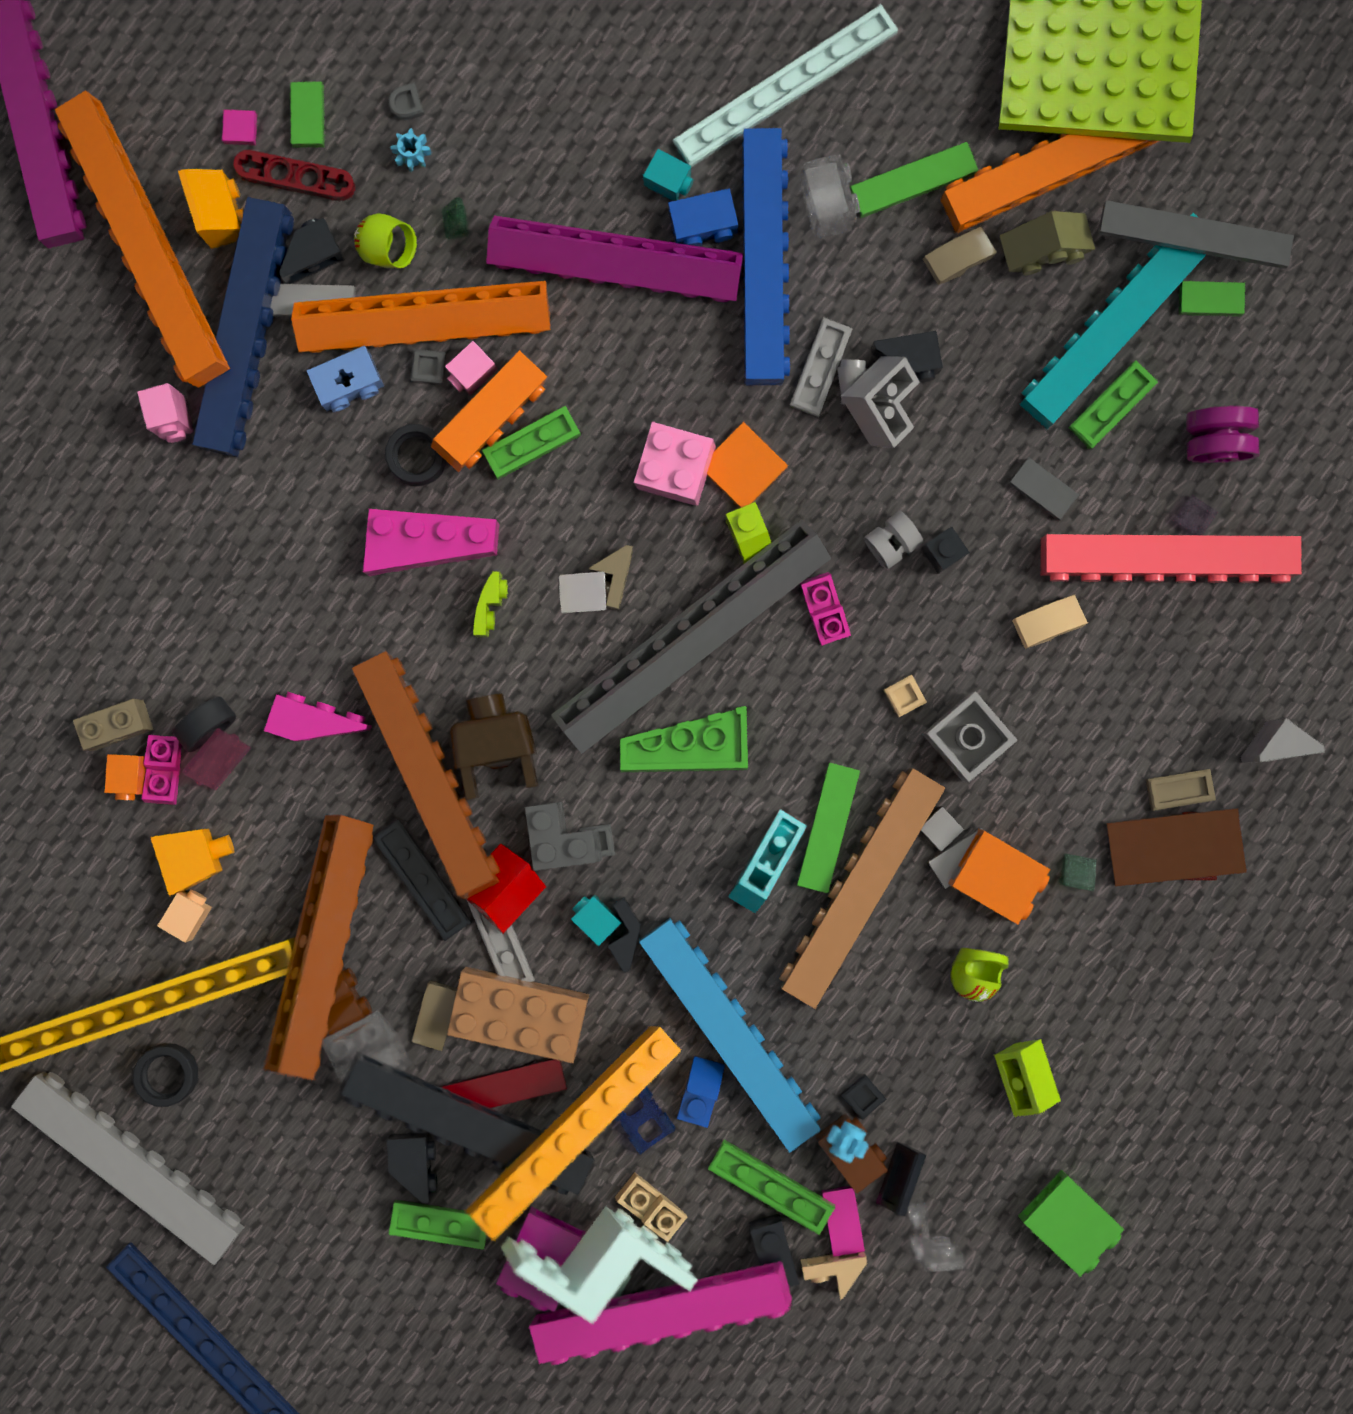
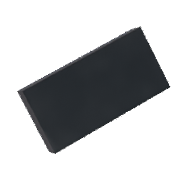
M897 1142L876 1203L897 1215L905 1216L927 1155L904 1143Z

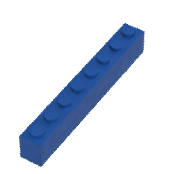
M781 128L743 129L745 385H783L784 376L790 375V357H784V345H789L790 331L789 326H784L783 314H789V294H783V283L789 282V264L783 263V252H788L789 237L788 232H783L782 221H788V201H782V190L788 189V170H782V159H787L788 144L787 139H782Z

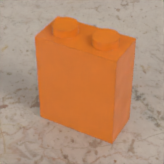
M978 828V832L958 865L961 867L959 873L954 880L950 879L948 884L1012 922L1019 924L1021 919L1026 920L1034 906L1031 902L1036 893H1041L1047 886L1050 879L1047 875L1050 869Z

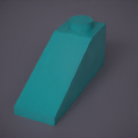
M779 810L728 897L756 913L768 898L807 825Z

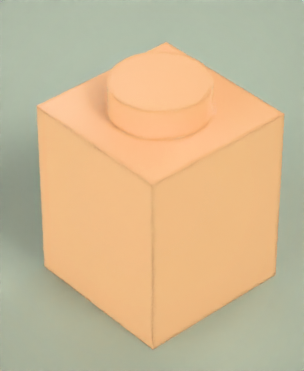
M189 890L188 893L186 891L179 892L174 897L158 927L183 942L191 941L212 907L205 903L206 897L194 890Z

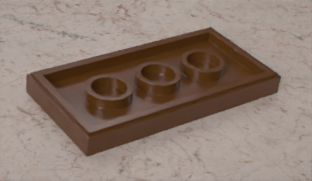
M1238 808L1107 823L1115 887L1247 873Z

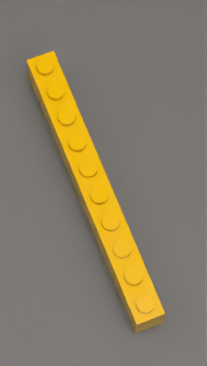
M296 937L0 1037V1072L287 975Z

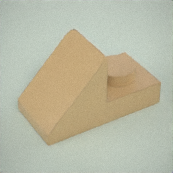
M865 1252L835 1257L831 1254L801 1259L804 1280L811 1279L813 1283H820L829 1280L830 1276H836L840 1300L844 1298L867 1264Z

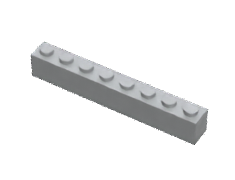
M42 1072L34 1076L11 1107L206 1260L215 1265L245 1228L240 1224L241 1219L239 1216L228 1209L223 1211L214 1204L216 1202L215 1198L207 1191L196 1190L189 1184L190 1179L184 1173L178 1170L173 1172L164 1165L165 1159L157 1152L152 1150L148 1152L139 1145L140 1140L129 1131L122 1132L114 1126L115 1121L110 1115L102 1111L96 1112L89 1106L90 1101L79 1092L72 1093L63 1086L65 1082L61 1077L52 1072Z

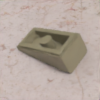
M434 981L427 983L412 1043L443 1051L457 988Z

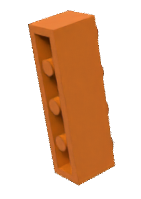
M519 350L433 439L431 447L457 472H460L465 466L471 469L482 457L479 451L486 444L492 447L504 434L500 429L507 422L513 425L525 411L521 407L528 400L534 403L544 393L546 389L542 385L547 376Z

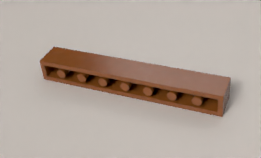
M385 651L353 667L352 670L458 896L462 899H467L499 883L496 874L500 872V869L492 855L487 856L482 847L486 843L485 837L479 826L473 828L468 817L473 814L465 797L460 799L455 790L459 786L458 780L452 769L446 771L442 759L446 758L440 743L438 741L433 742L428 731L432 730V726L425 713L419 714L415 703L419 702V698L412 685L406 686L402 678L406 671L398 657L393 659Z
M325 815L265 1061L264 1070L314 1080L315 1072L320 1065L319 1054L322 1042L328 1032L327 1020L330 1008L335 1002L337 978L343 968L342 957L345 944L348 942L351 934L350 923L352 915L358 905V889L360 881L365 875L366 868L364 864L367 851L373 841V824L343 815Z

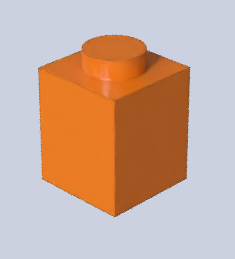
M107 754L105 793H115L116 800H135V794H142L146 775V768L144 766L145 756Z

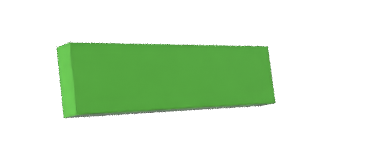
M968 142L852 185L850 191L860 217L863 218L947 186L956 180L973 176L979 170Z
M828 763L797 882L798 886L824 893L829 892L860 770Z
M725 1139L708 1167V1170L818 1235L822 1232L835 1209V1204Z

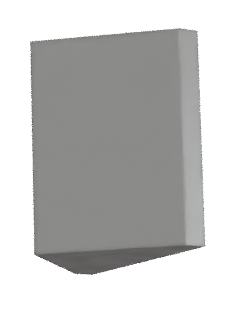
M1288 719L1268 720L1242 754L1241 760L1242 763L1264 762L1322 753L1325 750L1324 745Z

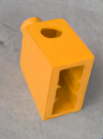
M209 829L151 837L169 896L184 892L221 872L222 867L219 858L234 853L233 842L229 835L213 840Z

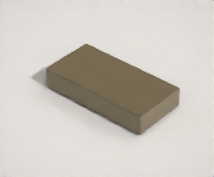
M1210 769L1146 779L1151 811L1216 800Z

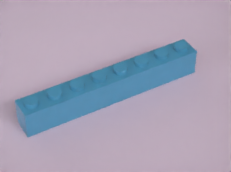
M670 917L641 938L639 943L789 1152L793 1151L821 1130L817 1123L821 1119L820 1115L811 1103L804 1105L798 1096L802 1093L801 1088L792 1076L788 1079L784 1077L779 1070L784 1066L773 1050L767 1053L761 1044L765 1040L755 1024L750 1027L742 1018L746 1014L743 1007L736 998L732 1001L729 1000L724 993V990L728 987L717 972L711 975L705 966L709 962L699 946L694 949L686 940L690 934L680 920L674 923Z

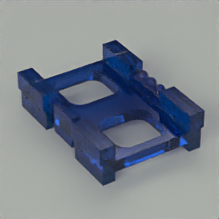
M648 1086L638 1094L644 1104L642 1109L631 1116L626 1115L624 1110H622L614 1118L617 1122H621L623 1129L630 1135V1142L640 1155L676 1129L666 1112L662 1113V1108H659V1104L655 1103V1099L652 1098L653 1094ZM649 1119H654L662 1129V1133L652 1141L646 1142L638 1132V1128Z

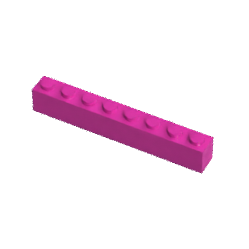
M780 1261L697 1279L690 1291L680 1284L611 1298L593 1323L570 1308H565L555 1312L537 1314L529 1328L539 1364L550 1362L551 1365H557L566 1362L570 1357L580 1355L581 1358H590L602 1350L611 1349L613 1352L627 1349L630 1344L640 1342L643 1345H651L660 1341L663 1337L672 1335L673 1338L678 1339L686 1337L696 1330L704 1329L705 1332L716 1331L724 1324L733 1322L736 1325H745L752 1322L754 1318L761 1316L777 1318L784 1315L786 1311H789L792 1297L783 1264Z

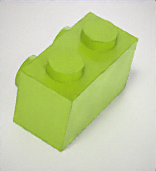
M1041 1039L1015 1043L994 1055L1014 1117L1041 1114L1061 1101Z

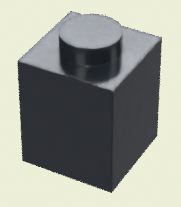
M952 526L921 548L938 574L970 553Z

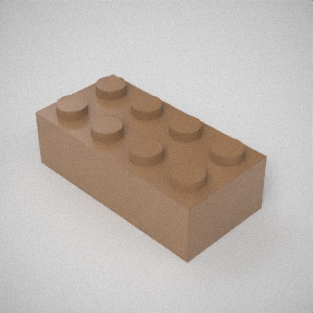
M465 967L460 975L447 1035L574 1063L589 994L537 982H526L514 977H504L497 975V973Z

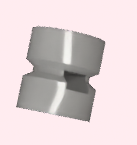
M898 511L885 521V528L877 527L864 537L869 550L887 570L903 559V552L910 554L924 543L916 526L902 511ZM891 538L896 545L892 546L888 539Z

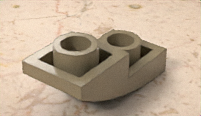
M979 227L924 256L923 261L937 284L940 285L962 276L967 269L992 259L997 252L982 227Z

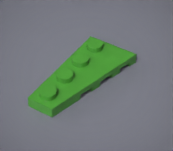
M746 706L735 708V710L709 715L706 718L678 723L676 726L664 729L659 728L620 739L621 772L748 770Z

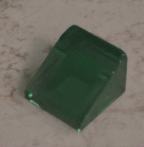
M456 197L442 209L446 239L467 237L469 235L463 199Z
M1065 853L1059 884L1094 892L1097 860Z

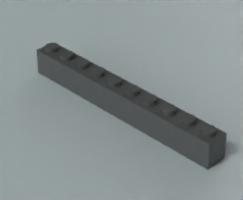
M801 519L555 711L551 716L582 754L596 744L605 735L832 559L819 536Z

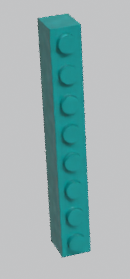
M1155 245L1147 254L1151 260L1144 267L1138 264L1129 273L1126 279L1130 283L1123 290L1117 287L1105 300L1109 306L1103 313L1096 310L1084 323L1088 327L1082 336L1075 333L1063 346L1067 350L1065 355L1060 360L1056 356L1052 358L1042 370L1046 373V376L1039 383L1033 379L1021 393L1026 398L1019 405L1046 429L1052 426L1206 254Z

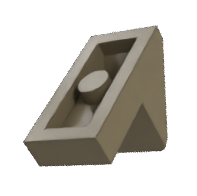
M626 545L589 568V572H604L605 576L612 577L611 582H605L606 607L608 609L620 610L633 554V546Z

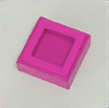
M224 110L222 132L224 144L256 145L257 113L245 110Z

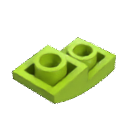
M492 572L481 592L474 620L473 635L475 637H489V630H494L495 613L494 611H489V606H502V599H507L508 583L507 580H502L500 572Z

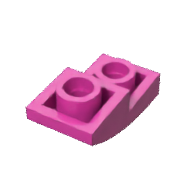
M827 572L802 581L800 587L820 645L822 646L851 636L831 574Z
M148 735L144 766L146 768L142 793L144 803L176 805L181 759V744L176 737Z

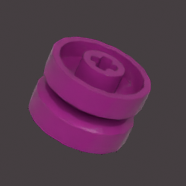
M1221 406L1198 409L1186 414L1187 432L1198 436L1187 442V459L1199 463H1227L1250 460L1260 456L1258 437L1248 434L1259 428L1258 409L1244 406Z

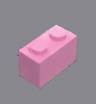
M169 383L137 392L146 427L149 431L163 440L167 439L169 443L186 439L185 434L194 432L185 396Z

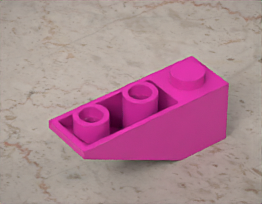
M287 691L286 697L276 695L264 729L266 732L301 742L369 731L372 726L364 723L366 718L364 716L347 711L346 717L334 713L336 708L334 706L317 701L316 707L304 703L306 697Z

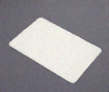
M604 572L559 576L562 613L606 610Z

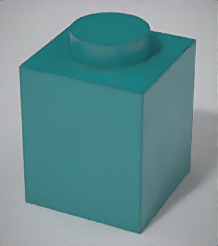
M657 149L643 175V185L672 201L678 200L681 194L686 196L694 181L691 178L690 165L660 149Z
M596 895L590 900L584 896L572 908L576 914L571 920L598 946L622 922Z

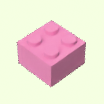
M652 422L634 484L639 490L698 506L712 455L716 448L714 440Z

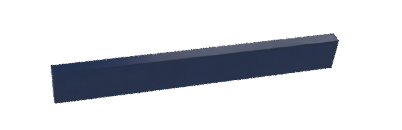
M129 1243L106 1266L116 1279L249 1414H299L132 1243Z

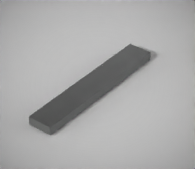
M1108 200L1103 204L1098 231L1099 235L1286 269L1289 266L1294 235Z

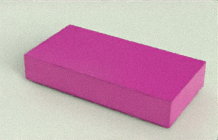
M846 1186L823 1190V1198L835 1204V1209L827 1221L833 1257L865 1252L853 1188Z

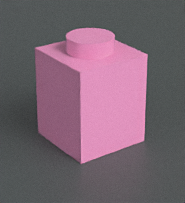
M474 341L445 366L450 374L447 380L459 393L464 389L469 395L497 371L495 363Z

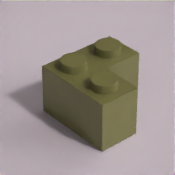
M1050 211L1000 235L1009 272H1023L1024 276L1041 271V265L1048 262L1049 264L1066 261L1067 265L1080 262L1085 259L1084 254L1095 250L1086 213Z

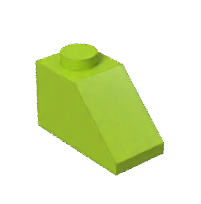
M756 502L726 514V523L744 564L771 543L768 530Z

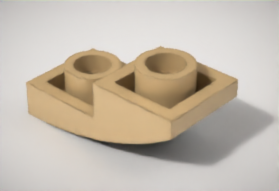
M1075 595L1050 603L1012 620L1025 649L1050 641L1058 635L1082 628L1088 623Z
M635 1172L615 1196L616 1201L640 1218L643 1225L667 1242L688 1217L672 1201Z

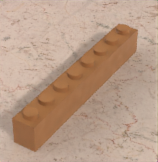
M909 768L907 773L901 771L892 786L897 790L891 800L885 798L876 813L880 816L875 827L869 825L860 840L864 845L859 854L857 855L853 852L845 864L844 869L848 872L843 881L836 880L829 891L828 897L831 898V901L826 910L823 908L818 910L811 923L815 926L810 937L806 935L802 937L795 949L799 953L793 965L788 962L779 976V979L783 981L780 986L782 990L814 1009L823 997L945 790V787L913 768Z

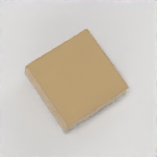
M912 675L883 690L898 718L927 703Z

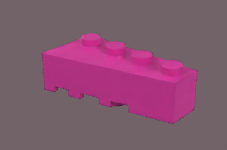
M369 509L363 573L373 576L394 571L398 572L425 566L429 567L450 562L497 556L499 523L496 519Z

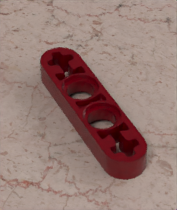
M254 150L240 151L234 159L233 166L235 171L243 180L337 201L348 200L355 192V183L352 176L342 169ZM249 159H252L256 166L264 168L265 176L261 177L263 173L260 169L250 168L249 173H246L242 163L246 164L249 162ZM277 165H284L288 168L287 176L282 180H275L271 176L273 168ZM309 171L318 174L317 183L311 187L302 184L303 175ZM328 174L327 179L333 183H339L340 178H344L348 187H343L340 192H337L334 185L325 183L324 175Z

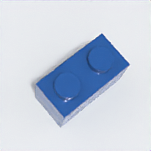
M730 188L668 202V213L676 243L701 246L703 244L702 241L714 239L715 242H724L732 239L733 234L738 233V221Z

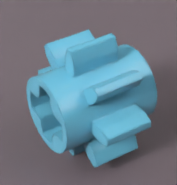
M412 128L409 129L407 134L401 135L397 133V145L390 147L392 153L399 154L395 159L398 166L404 163L407 164L410 172H413L414 166L419 164L425 167L424 156L431 155L432 153L430 147L423 146L427 142L426 136L422 134L417 137L414 135ZM406 148H416V152L406 151Z
M844 1121L841 1128L833 1125L827 1137L828 1142L833 1144L830 1152L849 1163L852 1162L854 1156L862 1159L869 1147L868 1142L863 1140L866 1132Z

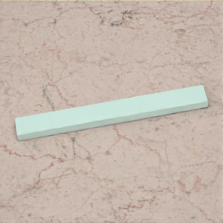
M879 5L674 138V145L686 163L693 167L742 135L744 128H753L898 33L897 27L883 6Z

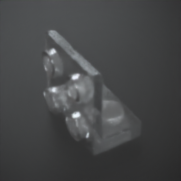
M919 1192L913 1193V1202L909 1204L908 1216L916 1231V1234L910 1235L912 1254H915L916 1262H921L926 1272L965 1269L964 1255L955 1241H950L949 1237L941 1236L931 1238L930 1243L926 1203Z

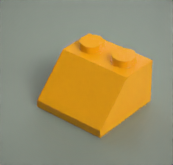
M179 170V177L197 233L211 249L238 241L244 209H238L235 198L240 197L235 180H229L223 170Z

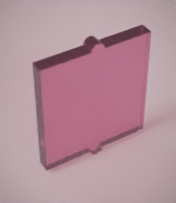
M217 728L182 772L194 779L199 786L204 784L217 790L251 747L239 740L235 733L230 735Z

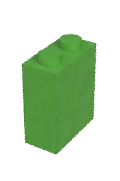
M1063 1170L1048 1183L1018 1216L1031 1231L1080 1277L1084 1272L1089 1273L1099 1263L1098 1257L1106 1249H1112L1120 1241V1234L1124 1230Z

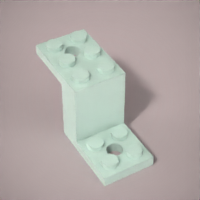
M606 1206L562 1267L549 1257L543 1260L535 1255L537 1253L536 1249L524 1240L517 1243L508 1237L501 1247L517 1274L591 1323L598 1317L640 1257L689 1291L697 1281L690 1272L692 1265L681 1257L682 1253L668 1242L663 1245L657 1240V1235L647 1227H637L633 1224L634 1220L622 1210L618 1209L615 1213Z

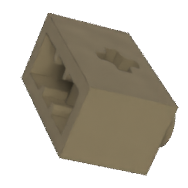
M131 699L73 720L82 749L86 751H96L154 730L144 700Z

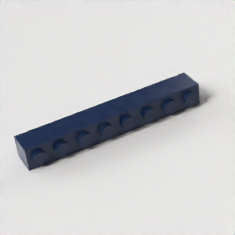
M247 197L216 341L230 370L207 382L205 385L192 444L202 450L238 457L239 451L243 450L245 446L246 419H250L253 412L251 396L253 388H257L260 380V371L257 370L259 360L264 357L267 348V342L264 339L267 327H270L273 321L274 313L270 306L273 296H277L279 293L280 278H278L280 265L282 266L287 253V248L285 247L287 235L292 233L294 226L292 213L284 204Z

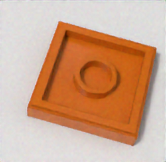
M743 422L713 452L707 476L731 500L742 508L753 503L788 468V465Z

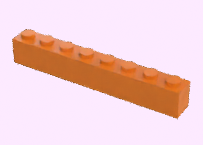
M1061 134L1059 136L1060 139L1052 143L1045 140L1031 148V152L1020 156L1019 153L1009 156L1003 160V165L992 169L991 166H987L974 174V178L964 182L963 179H959L946 186L941 202L957 234L1159 141Z
M546 281L294 302L291 321L298 351L318 353L329 349L350 350L364 345L383 347L387 344L403 343L411 345L421 341L434 340L436 342H444L449 339H476L480 336L490 335L503 337L525 332L537 334L550 330V310Z

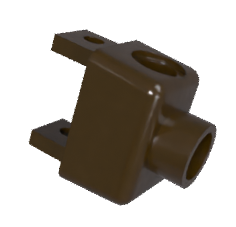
M503 694L466 700L469 720L455 723L451 727L455 769H461L466 800L479 798L473 767L487 766L491 769L508 767L512 761L521 758L526 787H537L538 781L533 755H537V750L528 717L519 711L507 713Z

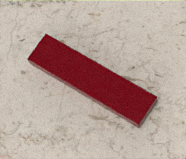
M548 1059L439 1086L488 1108L567 1089L561 1061L556 1059Z

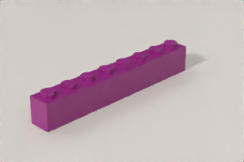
M0 0V84L38 240L48 249L85 240L82 229L86 228V221L82 211L77 210L75 199L79 198L78 189L74 180H70L68 169L72 168L68 152L62 149L60 139H64V136L58 128L60 121L55 120L53 109L57 108V102L52 90H48L46 80L50 79L49 70L45 61L41 60L39 50L43 49L39 33L37 30H33L31 20L35 19L33 6L29 0Z
M494 215L488 230L486 263L494 264L500 269L520 268L526 269L527 272L532 274L546 272L557 274L565 279L579 277L586 278L593 283L612 282L619 283L620 286L625 288L639 286L650 288V290L658 293L672 291L679 292L686 297L705 296L711 297L718 302H728L729 300L736 301L743 253Z

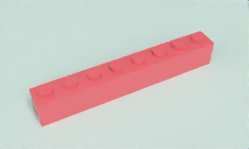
M1046 534L1041 538V576H1050V581L1054 582L1069 581V576H1081V581L1083 582L1101 581V576H1113V582L1132 581V576H1144V582H1163L1164 577H1176V582L1186 583L1195 582L1196 577H1208V582L1222 583L1227 582V577H1239L1240 583L1259 582V577H1271V583H1289L1292 577L1302 574L1301 536Z

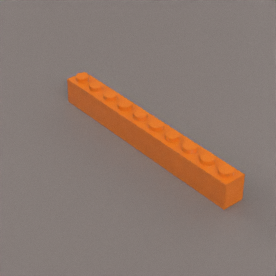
M83 91L54 109L60 120L58 128L63 136L70 141L73 147L70 149V153L85 172L83 180L89 190L96 195L98 200L96 207L103 218L108 221L111 227L108 230L115 244L120 246L124 254L121 257L123 264L129 272L133 273L137 281L134 284L136 291L143 300H146L150 308L147 311L150 320L156 327H159L163 335L160 338L163 347L173 356L176 362L174 370L181 381L188 382L199 388L230 370V367L102 102L88 91Z

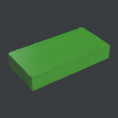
M291 82V145L293 147H324V85L322 82Z
M1182 281L1179 284V315L1243 316L1245 313V283Z

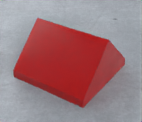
M500 843L490 854L494 857L500 869V872L496 874L499 883L466 900L503 934L540 895L546 886L529 863Z

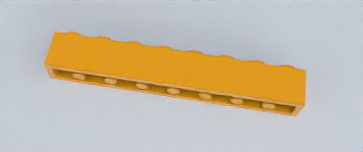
M650 1026L465 1210L468 1216L487 1236L494 1240L681 1051L680 1048L661 1027Z

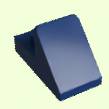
M694 1056L677 1115L678 1120L708 1128L713 1107L718 1098L725 1064Z

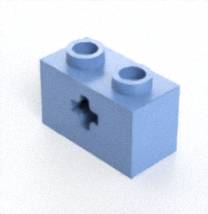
M365 345L307 370L318 399L326 411L331 409L333 412L344 410L350 406L349 401L361 397L363 400L371 398L379 393V388L384 387L371 354ZM345 376H349L351 378V385L349 387H345L343 385V378Z

